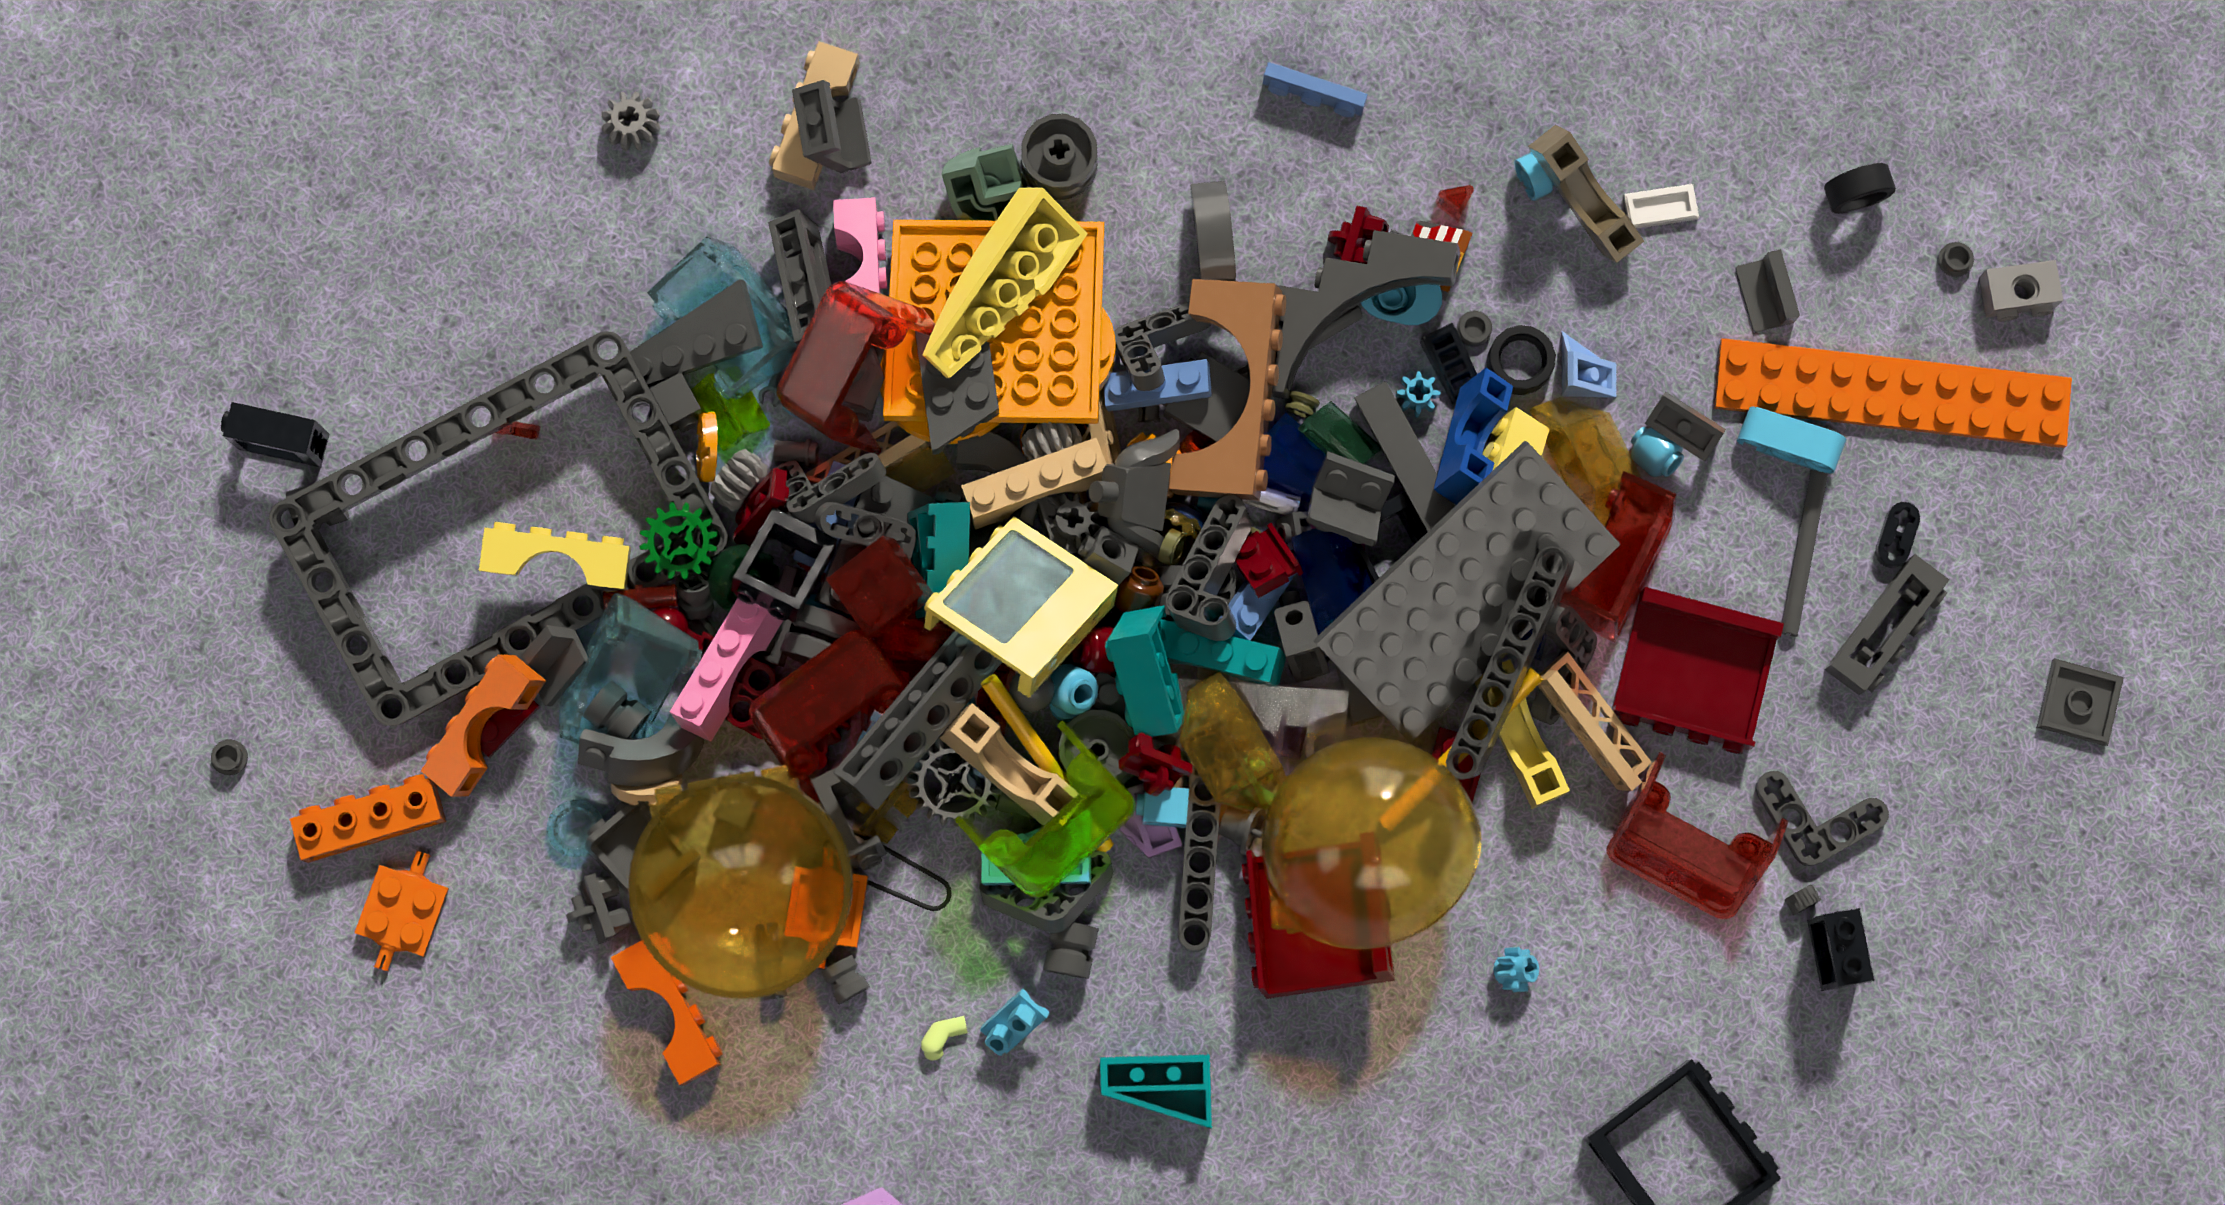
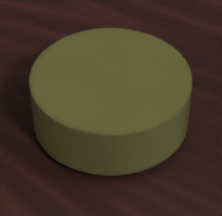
M1175 529L1169 530L1159 550V562L1167 565H1176L1186 546L1187 538L1185 533Z

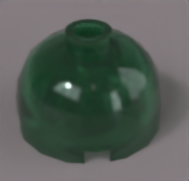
M738 544L729 546L719 553L708 571L707 581L711 597L728 613L738 599L735 593L731 592L733 576L751 545ZM762 550L749 576L772 587L775 580H779L780 572L778 566L773 563L774 558Z

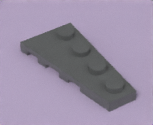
M739 279L630 351L648 387L657 385L680 372L682 375H686L763 348L746 281Z

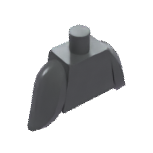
M1177 429L1162 436L1132 444L1124 449L1115 460V463L1106 464L1103 468L1102 481L1092 482L1089 488L1090 499L1093 502L1099 503V515L1108 517L1110 529L1138 545L1139 548L1146 550L1156 559H1158L1159 550L1164 538L1154 530L1163 531L1171 463L1166 461L1170 460L1180 448V434Z

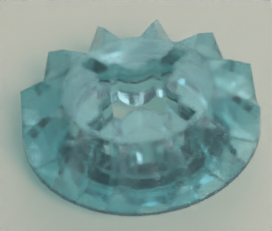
M569 800L560 804L553 810L547 822L549 842L556 851L565 856L579 858L589 854L585 849L586 841L589 837L587 831L596 822L603 819L601 813L592 804L582 800ZM567 816L572 820L574 819L577 823L585 822L589 819L585 823L586 826L582 828L584 841L575 835L567 836L563 839V836L570 830Z

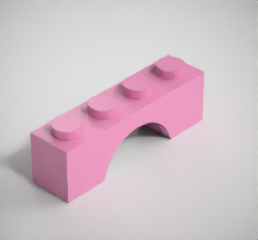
M876 198L833 200L837 250L854 255L862 263L854 276L836 285V308L840 335L882 332V318L888 317L887 296H881V289H887L886 267L880 268V261L886 260L885 239L879 240V233L885 232L884 211L877 212Z
M740 599L736 600L670 710L671 715L681 728L712 742L729 713L730 694L739 671L753 654L758 651H766L782 624V620L773 617L767 609L756 603L747 604Z

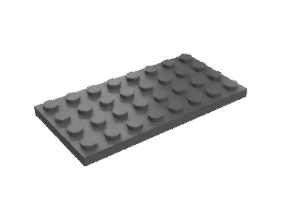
M1524 441L1313 641L1411 743L1485 673L1535 558L1542 549L1551 546L1563 548L1570 552L1573 557V571L1561 595L1560 602L1621 544L1531 444ZM1553 553L1547 559L1546 565L1552 574L1559 572L1563 566L1562 557L1558 553ZM1542 586L1537 587L1532 592V601L1537 607L1545 605L1548 593ZM1523 620L1518 624L1517 634L1519 638H1522L1533 628L1528 620Z

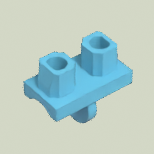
M1021 989L982 1025L980 1031L987 1036L985 1045L997 1055L1001 1056L1004 1052L1007 1054L1048 1017L1049 1011L1034 1003L1028 993Z

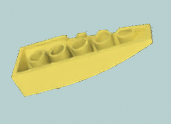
M1019 188L978 246L948 297L923 353V356L946 378H951L981 351V346L991 337L995 338L1012 318L1020 316L1029 308L1028 304L1038 295L1042 296L1052 287L1088 233L1044 188Z

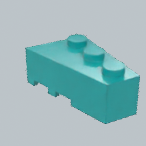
M970 502L927 504L907 513L908 524L916 532V543L911 556L916 619H925L926 611H924V607L930 596L935 592L939 594L946 587L950 576L956 570L962 571L968 564ZM970 590L951 608L952 611L960 616L968 613L971 603Z
M1165 605L1124 612L1105 645L1107 658L1110 662L1114 663L1117 673L1115 676L1117 691L1120 695L1123 694L1126 703V722L1129 727H1133L1135 736L1139 733L1152 737L1177 733L1185 718L1177 673H1171L1166 651L1173 650L1171 639L1164 640L1160 622L1162 617H1167Z
M1210 1054L1100 1057L1102 1096L1212 1129Z

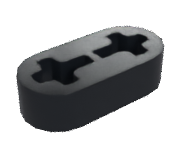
M1910 502L1896 503L1886 514L1875 550L1877 560L1885 567H1899L1910 555L1920 523L1919 510ZM1902 510H1906L1907 517L1912 520V523H1906L1902 531L1899 532L1897 531L1899 519L1895 518L1894 514H1899ZM1895 537L1899 539L1896 550L1901 552V556H1896L1893 560L1888 559L1889 553L1884 550V547H1889Z

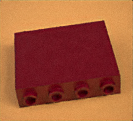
M1644 587L1640 592L1613 700V712L1624 725L1638 727L1639 722L1653 725L1652 731L1662 735L1673 736L1674 731L1688 734L1687 740L1701 745H1708L1709 740L1722 743V750L1734 754H1743L1744 750H1751L1755 747L1756 743L1753 741L1776 641L1782 635L1784 623Z
M1374 831L1359 833L1360 841L1271 855L1256 857L1252 850H1246L1247 863L1242 864V874L1245 884L1249 885L1250 897L1245 898V908L1248 919H1252L1253 932L1248 933V942L1251 953H1255L1256 966L1251 967V977L1254 988H1258L1266 999L1395 981L1381 843Z

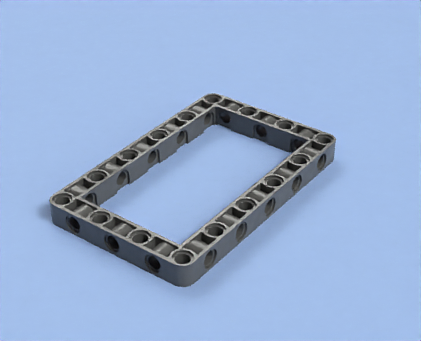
M610 331L600 332L285 498L272 507L269 513V522L273 532L373 715L383 725L397 726L404 724L480 683L485 675L486 665L494 657H497L498 654L516 655L520 658L527 648L524 650L514 648L511 637L515 631L523 629L529 634V647L546 625L570 628L577 631L672 580L668 578V569L665 568L650 582H643L639 579L637 571L639 566L645 563L647 556L650 555L648 550L629 561L626 590L591 586L586 583L556 599L554 603L522 617L494 632L487 639L436 663L416 677L401 682L317 528L321 524L601 376L603 377L669 501L675 503L677 510H682L685 502L689 503V512L691 513L701 508L703 512L700 519L704 521L711 518L713 521L707 529L713 528L720 533V542L716 546L718 548L717 551H708L706 556L711 559L725 550L728 544L727 531L627 346L618 334ZM612 341L617 344L618 353L613 359L606 360L601 358L598 353L600 345L604 342ZM541 375L552 376L555 381L553 389L548 393L538 392L535 387L536 380ZM647 404L651 407L652 416L647 422L640 423L633 419L632 413L637 405ZM479 408H486L491 414L489 423L483 427H476L472 421L473 413ZM418 441L423 442L427 448L425 457L422 460L413 461L409 456L410 446ZM674 466H680L686 471L685 481L677 486L669 484L666 478L668 470ZM358 475L363 482L362 489L359 493L350 495L345 489V482L350 476ZM294 509L298 514V522L293 528L286 529L282 525L281 516L286 510ZM679 517L682 523L686 520L685 517ZM697 526L693 533L694 543L702 549L703 545L700 541L702 532L699 526ZM687 527L685 532L672 539L673 546L669 555L678 547L684 549L687 547L688 543L685 541V536L689 527ZM664 544L655 546L660 556L665 549ZM689 555L678 556L671 564L684 565L694 559ZM656 561L652 562L655 566H657L658 563ZM322 572H328L333 579L331 589L326 592L319 591L315 584L317 576ZM676 572L674 578L678 577L681 572ZM581 596H588L593 600L594 608L587 616L578 615L574 608L575 601ZM356 635L363 636L368 643L366 651L359 656L350 649V641ZM456 663L462 665L466 670V678L460 684H454L448 678L449 668ZM390 698H396L402 705V712L397 718L388 717L384 711V705Z

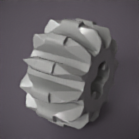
M635 91L631 99H627L626 94L620 92L619 98L621 101L619 103L608 99L607 104L612 111H602L601 113L602 119L606 121L601 126L604 134H610L608 138L610 144L616 145L620 142L623 151H627L630 148L631 142L634 143L637 150L641 151L642 144L640 140L644 138L648 143H653L654 138L650 132L660 131V125L655 121L660 117L658 109L652 108L653 102L649 97L641 101L639 92ZM631 116H635L637 121H631L630 126H626L624 120L629 121Z
M1049 422L1037 424L1035 428L1029 429L1021 438L1022 450L1025 458L1031 461L1082 443V436L1077 426L1072 423Z
M746 449L735 453L725 466L721 468V471L711 483L710 493L716 498V501L732 511L742 507L744 501L767 476V466L761 461L762 459Z

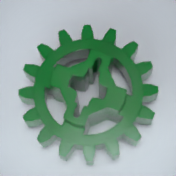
M670 502L669 512L665 513L660 507L656 508L659 517L656 520L650 517L645 519L651 526L650 530L640 531V535L648 538L647 543L640 545L641 550L650 551V555L647 556L645 562L648 564L656 561L658 564L655 572L659 574L664 568L668 569V578L672 580L676 572H681L684 580L688 579V570L693 569L698 575L701 574L699 564L704 562L711 565L712 561L706 555L708 551L716 552L718 549L710 544V539L718 537L717 532H708L707 530L713 523L711 518L702 521L700 517L703 510L698 508L694 513L689 512L690 505L686 502L682 510H677L674 502ZM674 517L686 518L678 526L669 527L664 523L666 520ZM697 526H699L703 535L702 549L694 543L693 533ZM687 527H689L685 536V541L688 543L685 549L678 547L669 555L673 546L672 540L669 539L673 533L680 535L682 531L685 532ZM656 533L663 537L665 549L660 556L655 548ZM689 555L694 559L684 565L671 564L678 556Z

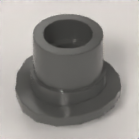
M1229 806L1221 820L1218 834L1240 845V854L1245 856L1246 850H1249L1255 837L1261 839L1263 835L1260 829L1264 824L1266 811L1257 807L1252 812H1245Z

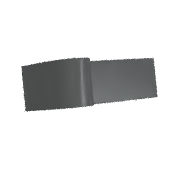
M1236 495L1223 496L1215 503L1165 599L1166 606L1179 628L1213 641L1227 640L1236 630V620L1229 605L1224 599L1216 596L1252 527V521L1242 499ZM1223 544L1220 548L1211 550L1214 546ZM1207 574L1205 578L1196 580L1198 576ZM1191 604L1188 609L1179 611L1184 605ZM1216 616H1223L1220 620L1211 622Z

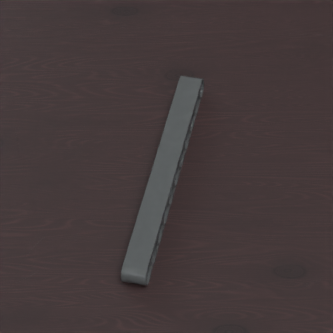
M1231 567L1227 574L1230 583L1226 587L1220 588L1216 595L1224 599L1227 604L1230 603L1235 595L1236 573L1233 567ZM1197 667L1190 759L1193 773L1189 775L1188 810L1178 926V941L1181 947L1192 953L1205 949L1211 938L1229 675L1202 667ZM1208 677L1217 678L1222 684V689L1216 694H1209L1204 691L1202 682ZM1211 712L1218 716L1220 724L1217 728L1208 730L1202 727L1199 718L1204 713ZM1202 748L1213 749L1217 754L1216 762L1212 765L1200 763L1197 759L1199 750ZM1201 783L1210 784L1215 792L1214 797L1209 801L1199 800L1194 792L1197 785ZM1202 818L1208 820L1212 825V832L1206 837L1194 834L1192 824L1195 820ZM1196 854L1206 856L1210 867L1203 873L1194 872L1189 865L1191 857ZM1193 890L1202 891L1207 897V904L1201 909L1190 907L1186 898L1189 892ZM1190 926H1198L1204 932V941L1199 945H1191L1186 942L1184 931Z

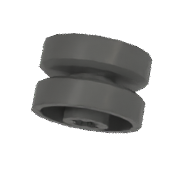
M1049 114L1036 120L1026 131L1021 144L1022 170L1029 186L1032 188H1044L1054 200H1063L1082 194L1092 184L1098 169L1097 141L1091 128L1081 119L1068 114ZM1057 156H1063L1064 158H1063V159H1057L1056 157H1057Z
M806 604L796 623L792 622V624L808 635L798 632L786 633L779 652L804 665L840 678L852 680L859 661L854 655L844 649L852 651L863 650L870 631L842 615Z
M1088 710L1075 716L1063 729L1057 751L1058 764L1080 794L1089 797L1108 796L1120 790L1131 777L1130 773L1119 769L1118 760L1128 753L1129 740L1135 737V734L1127 722L1118 714L1106 710ZM1093 749H1100L1101 756H1094L1092 754Z

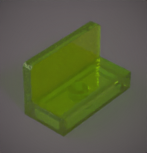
M738 367L707 374L691 389L702 412H715L717 442L722 451L733 448L747 435L764 431L770 426L768 419Z

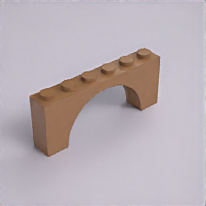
M1192 279L1188 314L1196 322H1204L1220 327L1238 340L1249 364L1250 391L1241 417L1223 438L1199 451L1175 454L1172 457L1169 489L1176 495L1211 498L1236 495L1242 500L1260 501L1261 491H1266L1268 474L1267 470H1263L1264 459L1271 452V435H1267L1268 422L1273 421L1275 416V401L1271 400L1272 386H1277L1279 379V367L1275 364L1276 351L1281 350L1283 342L1282 330H1279L1280 316H1284L1286 312V296L1282 295L1281 289L1275 283Z

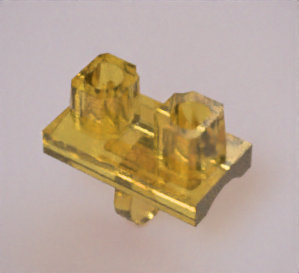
M902 780L880 807L874 810L860 827L859 831L866 837L869 835L872 837L878 836L880 841L887 845L899 829L884 818L886 814L894 807L908 819L917 809L919 802L916 798H910L909 791L907 790L909 785ZM862 801L856 809L865 815L871 806Z

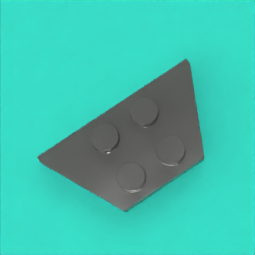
M918 322L914 323L931 448L933 455L944 451V446L959 436L964 438L973 432L977 425L988 422L1000 414L989 342L984 343L981 346V351L951 378H946L923 356L934 327Z

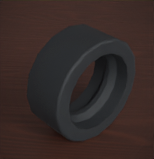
M1874 163L1849 170L1830 179L1824 185V190L1831 211L1841 214L1877 204L1893 195L1896 187L1889 166L1885 163Z
M1517 325L1505 329L1495 338L1488 352L1487 368L1513 385L1512 394L1527 395L1536 392L1547 383L1555 368L1556 353L1552 342L1544 332L1532 326ZM1518 340L1528 341L1540 351L1542 364L1539 372L1534 377L1527 380H1515L1503 370L1500 362L1501 353L1511 342Z

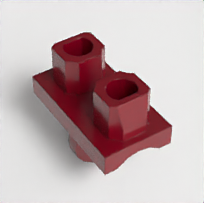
M1356 206L1352 223L1342 222L1340 231H1330L1327 240L1336 245L1333 253L1334 256L1344 261L1367 264V261H1363L1366 240H1372L1374 230L1388 232L1389 225L1385 219L1372 216L1367 207Z
M1139 733L1129 740L1128 753L1118 760L1119 769L1138 776L1140 780L1144 781V791L1152 796L1160 795L1164 789L1171 791L1181 777L1189 776L1193 773L1192 764L1181 760V750L1179 747L1169 744L1163 745L1156 750L1153 748L1152 736L1144 733Z

